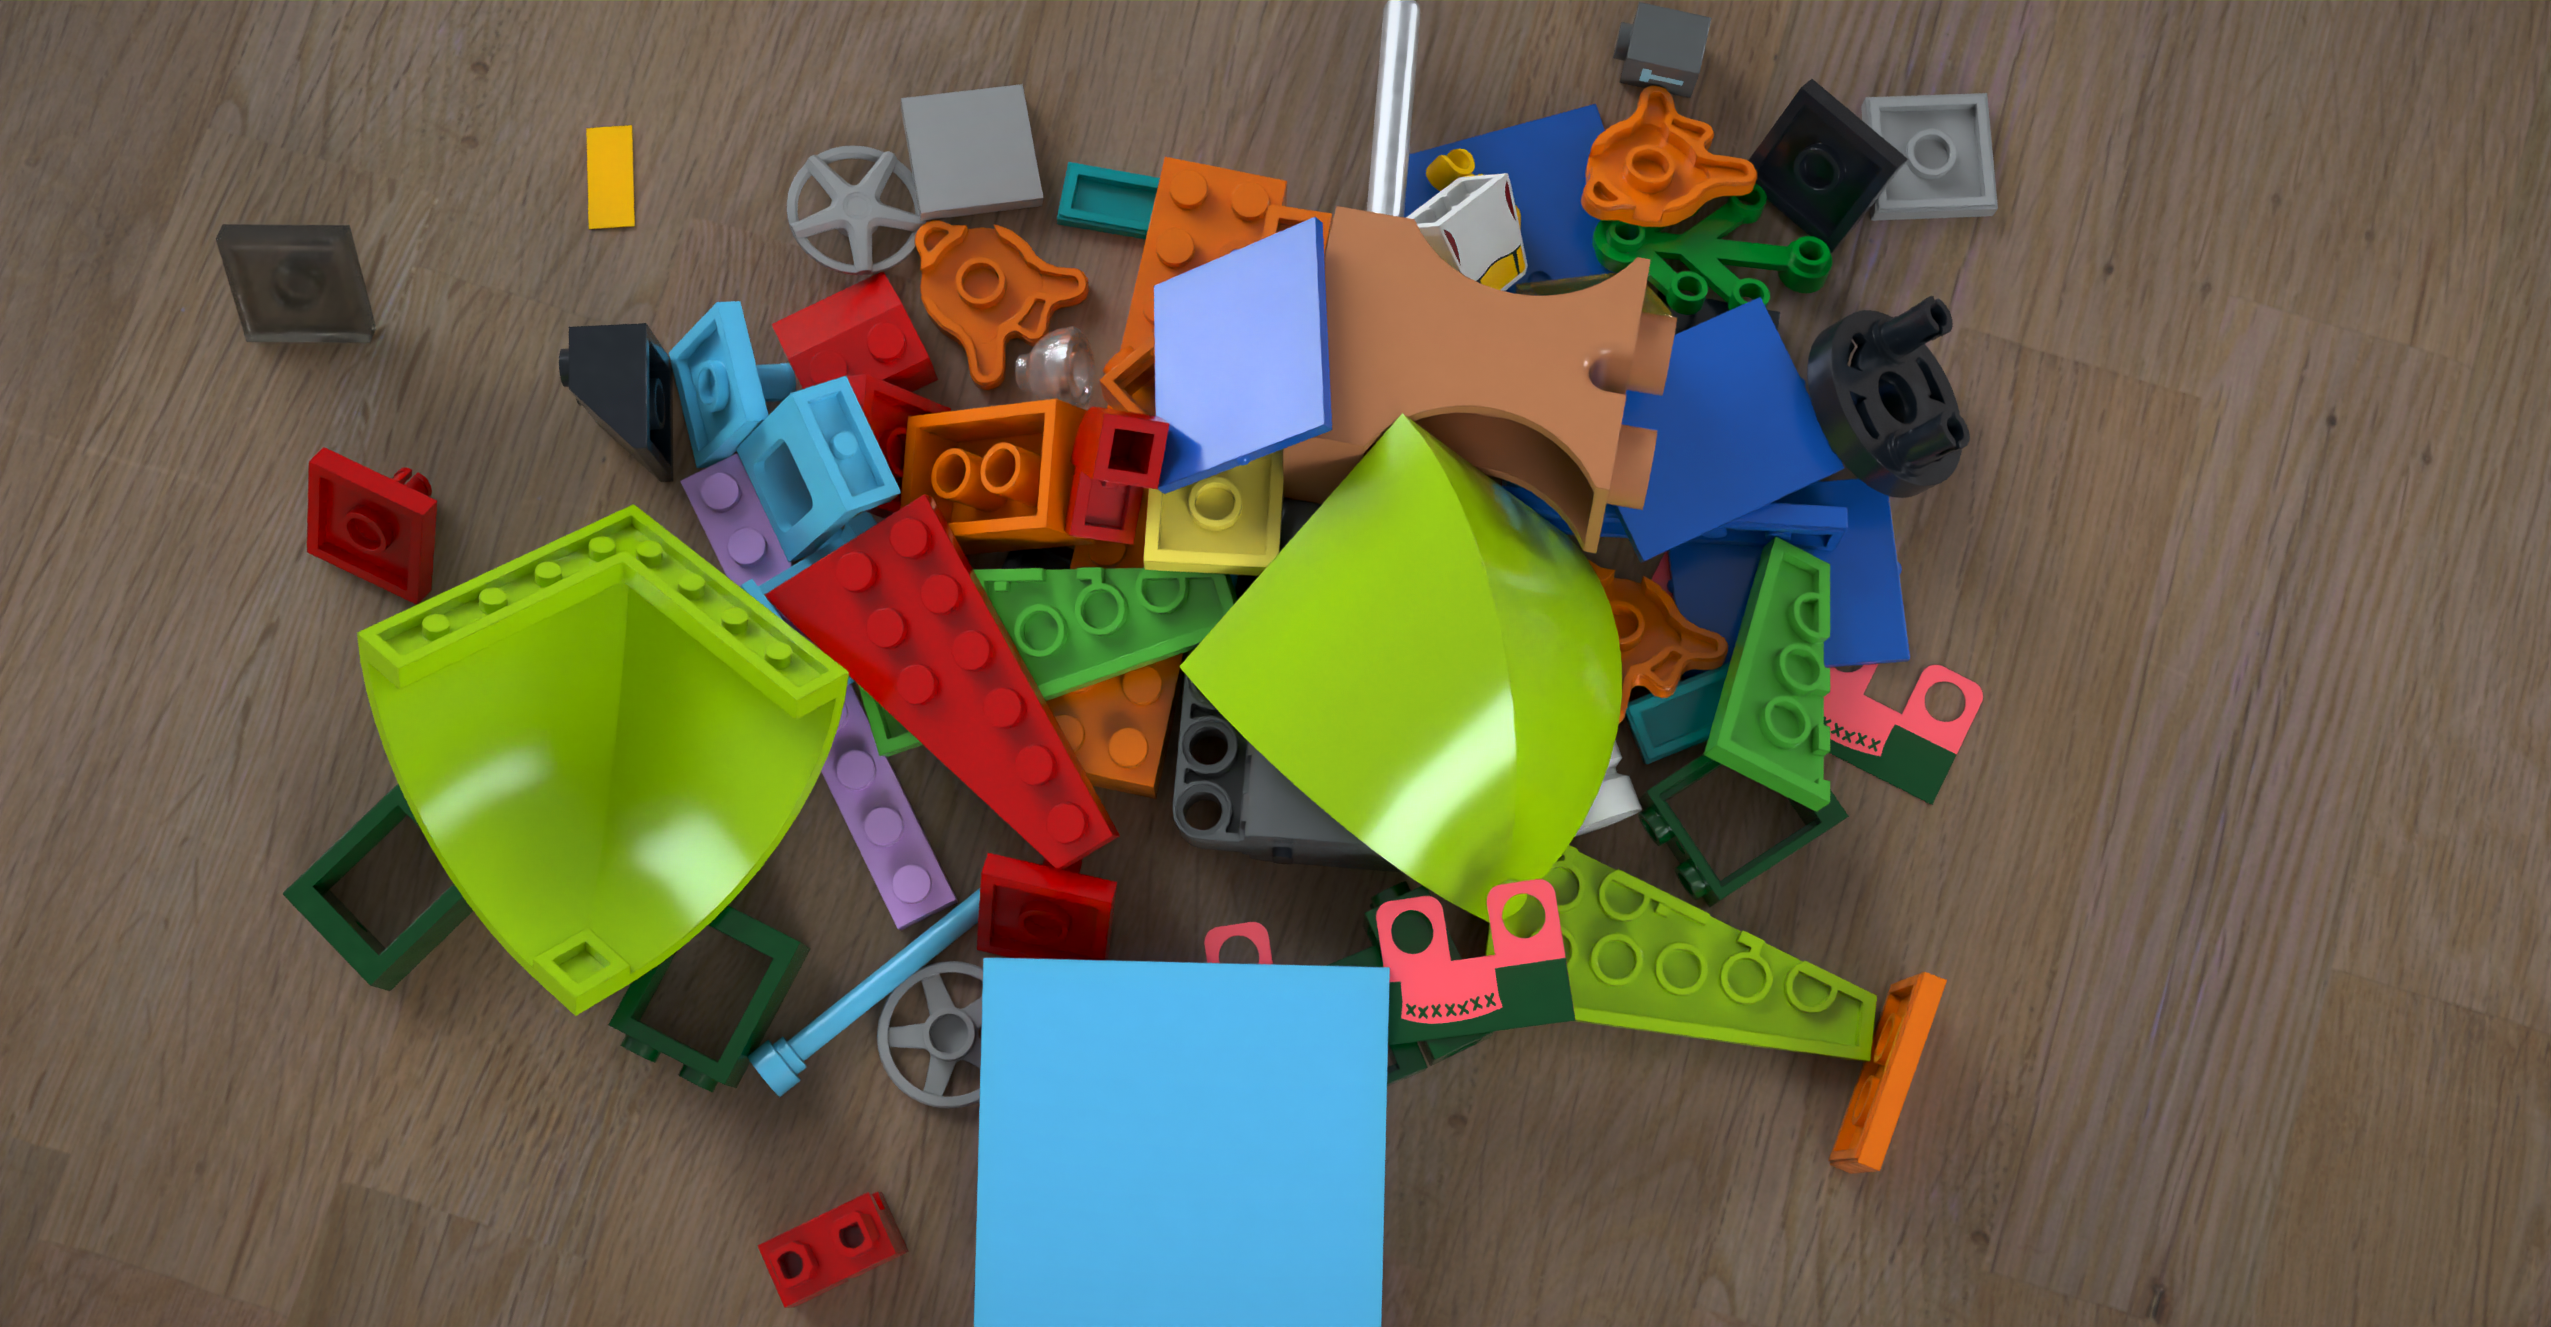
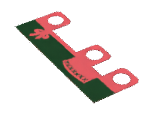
M1666 551L1651 580L1659 584L1672 598V593L1669 592L1667 587L1670 580L1668 553ZM1878 664L1863 665L1854 672H1842L1831 667L1830 692L1824 696V725L1830 727L1829 754L1933 805L1983 701V692L1980 686L1941 665H1930L1923 670L1901 714L1863 695ZM1950 682L1961 689L1965 697V709L1959 718L1950 722L1936 720L1928 713L1925 707V695L1927 690L1935 683Z
M1534 879L1493 887L1487 896V908L1495 955L1451 961L1443 907L1436 898L1420 896L1383 903L1377 911L1376 921L1383 967H1390L1388 1045L1576 1021L1556 893L1553 886L1546 880ZM1517 894H1530L1536 897L1542 903L1545 910V923L1539 933L1529 938L1514 936L1506 929L1503 923V908L1506 902ZM1416 910L1425 914L1433 926L1431 944L1421 953H1405L1395 945L1392 939V924L1396 917L1404 911ZM1258 922L1215 927L1205 937L1204 945L1207 963H1220L1219 952L1223 943L1233 936H1244L1256 945L1259 952L1258 964H1273L1269 934L1266 928Z

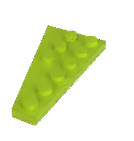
M1569 845L1562 856L1543 877V880H1546L1553 886L1556 893L1576 1022L1862 1062L1871 1060L1877 995L1807 961H1801L1768 945L1764 940L1711 917L1709 913L1620 869L1615 870L1579 852V849ZM1528 894L1522 908L1512 916L1507 917L1503 923L1506 929L1516 937H1532L1540 932L1545 923L1544 907L1536 897ZM1489 922L1484 956L1495 955Z

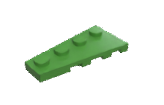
M1775 536L1763 547L1704 755L1818 812L1830 803V781L1824 780V756L1830 752V727L1824 725V696L1830 692V668L1824 666V641L1830 637V564Z

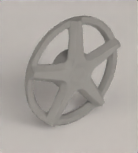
M841 146L826 150L818 155H812L794 177L788 192L787 218L797 243L819 264L844 274L870 275L895 267L916 248L915 235L918 229L926 223V220L920 221L912 173L890 151L883 152L865 146ZM843 159H863L875 162L873 167L857 185H850L827 165ZM892 172L902 180L913 199L915 214L881 202L880 195ZM813 176L829 195L832 202L829 207L799 221V196L807 180ZM878 226L912 232L905 245L897 253L883 261L872 262V234L877 230ZM837 229L841 234L849 238L854 265L838 262L827 257L817 250L807 238L818 233Z
M945 961L920 968L890 993L879 1017L877 1045L885 1071L902 1092L925 1105L947 1109L966 1107L980 1102V1088L971 1093L953 1097H944L943 1093L958 1061L965 1060L981 1069V1039L978 1036V1030L982 1026V997L965 1008L959 1009L955 1007L940 974L962 973L983 981V968L966 962ZM921 981L930 1014L926 1022L889 1027L892 1013L901 997L912 986ZM889 1047L917 1048L929 1051L931 1057L923 1091L913 1086L903 1077L893 1061Z

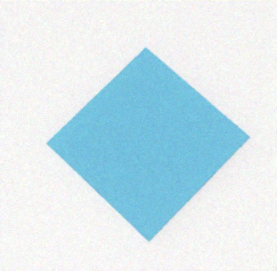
M984 957L974 1327H1381L1390 967Z

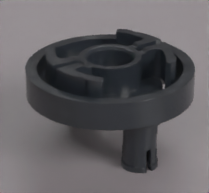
M1934 296L1922 300V302L1894 318L1872 310L1852 313L1823 330L1815 339L1809 353L1807 377L1810 398L1815 415L1828 440L1829 446L1858 479L1872 489L1891 497H1912L1947 480L1959 463L1962 448L1968 446L1970 441L1968 427L1960 416L1958 404L1948 378L1935 356L1925 345L1929 341H1933L1951 332L1953 327V320L1949 309L1939 298L1934 300ZM1852 339H1853L1854 342H1855L1856 345H1857V348H1856V350H1855V352H1854V354H1853V356H1852L1851 364H1850V366H1848V362H1849V358H1850L1851 352L1853 351V349H1854V347H1855V345H1854L1853 342H1852Z

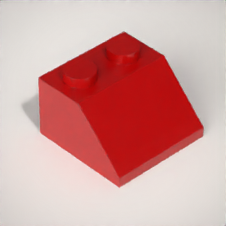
M884 271L771 324L802 389L843 376L849 377L862 374L871 375L910 392H914L938 380L930 357Z

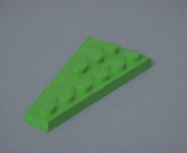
M1082 567L1077 569L1049 570L1043 568L973 569L1045 701L1195 649L1238 600L1230 574L1145 570L1144 567L1106 569L1102 567ZM858 684L879 756L890 757L923 745Z

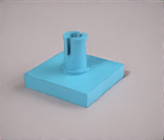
M740 301L716 302L669 352L697 468H708L732 456L736 452V448L769 416L766 402H782L790 393L796 391L795 373L789 363L756 365Z

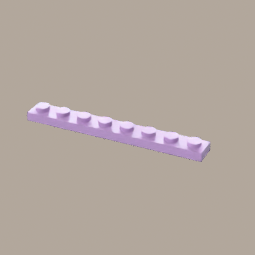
M734 454L680 481L726 576L741 587L742 584L753 579L756 585L760 586L793 566V563L788 562L738 454ZM777 611V613L780 615L784 622H786L798 633H800L807 640L813 643L787 617H785L780 611ZM850 684L846 689L839 726L821 772L897 929L902 931L958 903V900L888 757L879 756L867 714L852 684Z

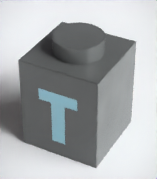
M1639 2L1633 24L1621 22L1613 58L1624 61L1619 83L1642 88L1652 85L1660 86L1667 89L1670 94L1691 98L1700 74L1712 18Z

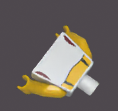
M1453 149L1446 156L1439 155L1427 167L1426 177L1431 185L1440 192L1406 218L1415 219L1420 232L1429 245L1454 269L1483 285L1506 291L1526 274L1528 266L1520 231L1521 213L1514 202L1508 173L1478 174L1475 176L1472 173L1475 168L1474 159L1471 153L1465 149Z

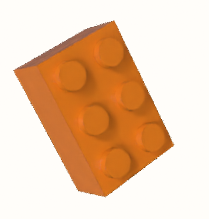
M1055 398L908 416L900 500L901 508L924 494L933 497L965 555L1095 544L1096 539L1069 536L1064 531L1076 467L1070 460L1080 423L1087 410Z

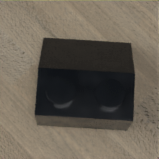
M646 323L569 327V348L561 349L559 354V372L562 385L569 387V390L576 397L578 405H582L604 431L660 482H673V369L670 357Z

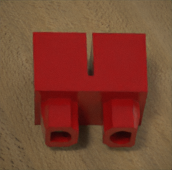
M882 1192L864 1193L757 1245L784 1308H795L848 1282L850 1278H856L909 1252Z

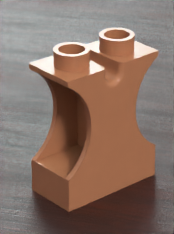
M1336 206L1324 256L1332 430L1283 449V497L1323 504L1403 413L1485 475L1515 483L1544 500L1568 524L1582 550L1596 553L1606 505L1610 504L1643 510L1652 468L1657 430L1621 424L1626 401V390L1659 396L1663 395L1672 352L1677 317L1642 312L1651 259L1637 257L1631 264L1613 277L1583 290L1549 296L1514 294L1483 285L1466 277L1450 266L1426 241L1415 219Z

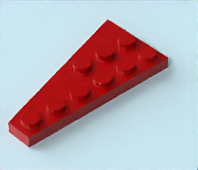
M926 494L920 496L764 594L770 603L825 654L849 672V676L1056 869H1066L1120 836L933 497Z

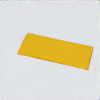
M632 125L586 128L589 229L635 226Z

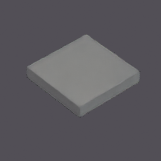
M1023 84L901 98V113L920 221L1042 206L1043 192Z
M1987 93L1865 97L1861 105L1862 121L1908 158L1870 207L1871 221L1986 217L1995 214L1998 204Z

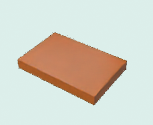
M1922 972L1891 984L1873 1034L1871 1060L1863 1062L1828 1160L1831 1162V1166L1850 1174L1880 1171L1947 980L1927 972Z

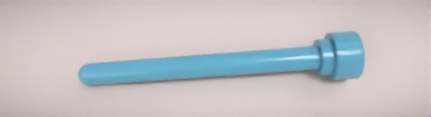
M980 888L787 1041L784 1037H781L774 1044L767 1040L747 1057L771 1089L781 1097L799 1083L801 1079L798 1074L807 1068V1065L804 1063L806 1059L977 924Z

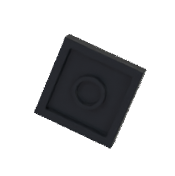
M1811 79L1800 88L1748 161L1754 165L1757 171L1755 184L1765 191L1767 200L1808 235L1825 242L1832 254L1845 241L1908 158L1816 81Z

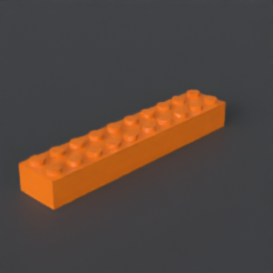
M1170 157L1164 158L1120 350L1127 346H1132L1136 349L1154 334L1152 332L1154 325V285L1227 255L1235 249H1241L1262 240L1268 205L1273 204L1287 207V181ZM1155 376L1131 396L1148 415L1156 416ZM1108 404L1107 408H1108V409H1113V408ZM1144 488L1134 545L1096 540L1095 544L1075 545L1070 569L1082 567H1102L1104 569L1144 567L1149 488ZM1189 651L1046 701L1092 786L1157 799L1184 672L1179 666L1188 657Z

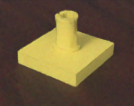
M1283 449L1250 461L1247 465L1234 467L1166 494L1157 489L1149 488L1143 560L1145 570L1259 576L1280 553L1284 485Z

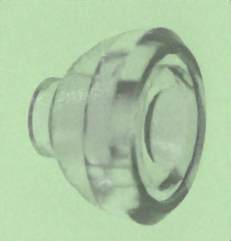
M1077 327L1059 328L1046 334L1034 345L1030 354H1021L1017 359L1015 369L1016 380L1022 391H1032L1038 400L1057 398L1082 409H1085L1090 403L1095 388V360L1087 337Z

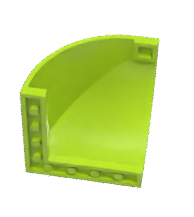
M1403 413L1179 666L1237 731L1326 813L1415 881L1452 904L1489 923L1487 896L1490 890L1501 884L1543 879L1565 852L1582 826L1599 792L1611 759L1618 731L1622 700V660L1617 627L1611 605L1600 579L1585 555L1568 535ZM1517 894L1506 902L1502 912L1503 921L1522 908L1528 894Z
M634 504L357 632L360 663L377 730L397 782L430 847L461 895L490 933L535 980L575 1016L637 980L686 945L734 900L761 869L800 813L824 766L839 726L849 675L845 668Z

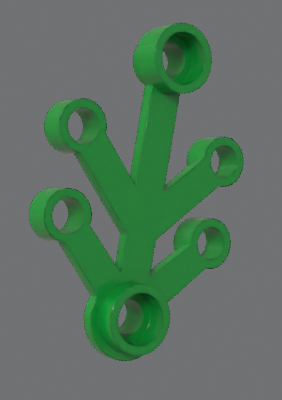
M1755 184L1753 191L1749 194L1729 196L1725 205L1681 235L1661 233L1660 231L1665 227H1643L1619 220H1601L1597 224L1592 237V244L1598 261L1612 272L1619 273L1637 257L1651 259L1647 280L1666 296L1667 303L1671 309L1684 315L1695 314L1701 310L1708 293V286L1728 303L1729 310L1748 303L1742 297H1749L1753 300L1761 297L1765 307H1767L1770 300V291L1763 282L1753 278L1740 280L1724 265L1778 271V276L1786 287L1795 292L1807 294L1816 292L1824 286L1833 264L1832 256L1826 243L1813 236L1801 237L1791 242L1788 246L1722 239L1740 225L1754 223L1761 217L1767 196L1765 191L1757 184ZM1739 200L1748 201L1752 205H1745ZM1701 207L1692 216L1696 215ZM1662 258L1680 260L1692 272L1683 271L1677 274ZM1679 290L1690 291L1695 296L1684 295Z

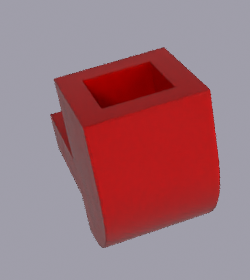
M1092 406L1087 410L1080 423L1070 460L1076 467L1064 529L1069 536L1134 545L1144 488L1158 490L1169 422L1158 416Z

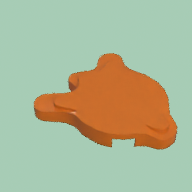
M1652 85L1644 88L1640 93L1637 109L1631 117L1610 126L1598 135L1592 144L1585 170L1586 186L1582 193L1581 204L1589 215L1600 220H1619L1643 227H1665L1675 225L1691 217L1704 203L1713 198L1743 196L1751 193L1757 180V171L1754 165L1746 159L1709 153L1707 150L1711 147L1714 138L1712 127L1705 122L1686 118L1678 114L1673 97L1668 90Z
M932 220L923 224L915 235V246L921 258L920 270L922 277L920 288L923 305L929 319L945 336L961 345L967 353L970 376L975 386L983 390L994 389L1002 384L1006 376V345L1009 340L1019 338L1032 347L1042 345L1047 340L1053 313L1060 308L1080 304L1087 298L1089 292L1088 278L1083 271L1077 268L1056 267L1044 262L1035 254L1025 240L1012 230L994 224L995 229L983 227L968 229L967 225H951L941 220Z
M1588 560L1600 579L1609 600L1619 636L1622 660V700L1619 723L1625 717L1630 692L1633 687L1645 686L1656 697L1668 698L1674 694L1681 676L1686 671L1692 669L1714 670L1723 665L1729 646L1726 639L1718 633L1700 628L1689 622L1680 613L1674 600L1659 584L1645 576L1642 577L1641 584L1628 579L1614 578L1616 570L1601 568Z

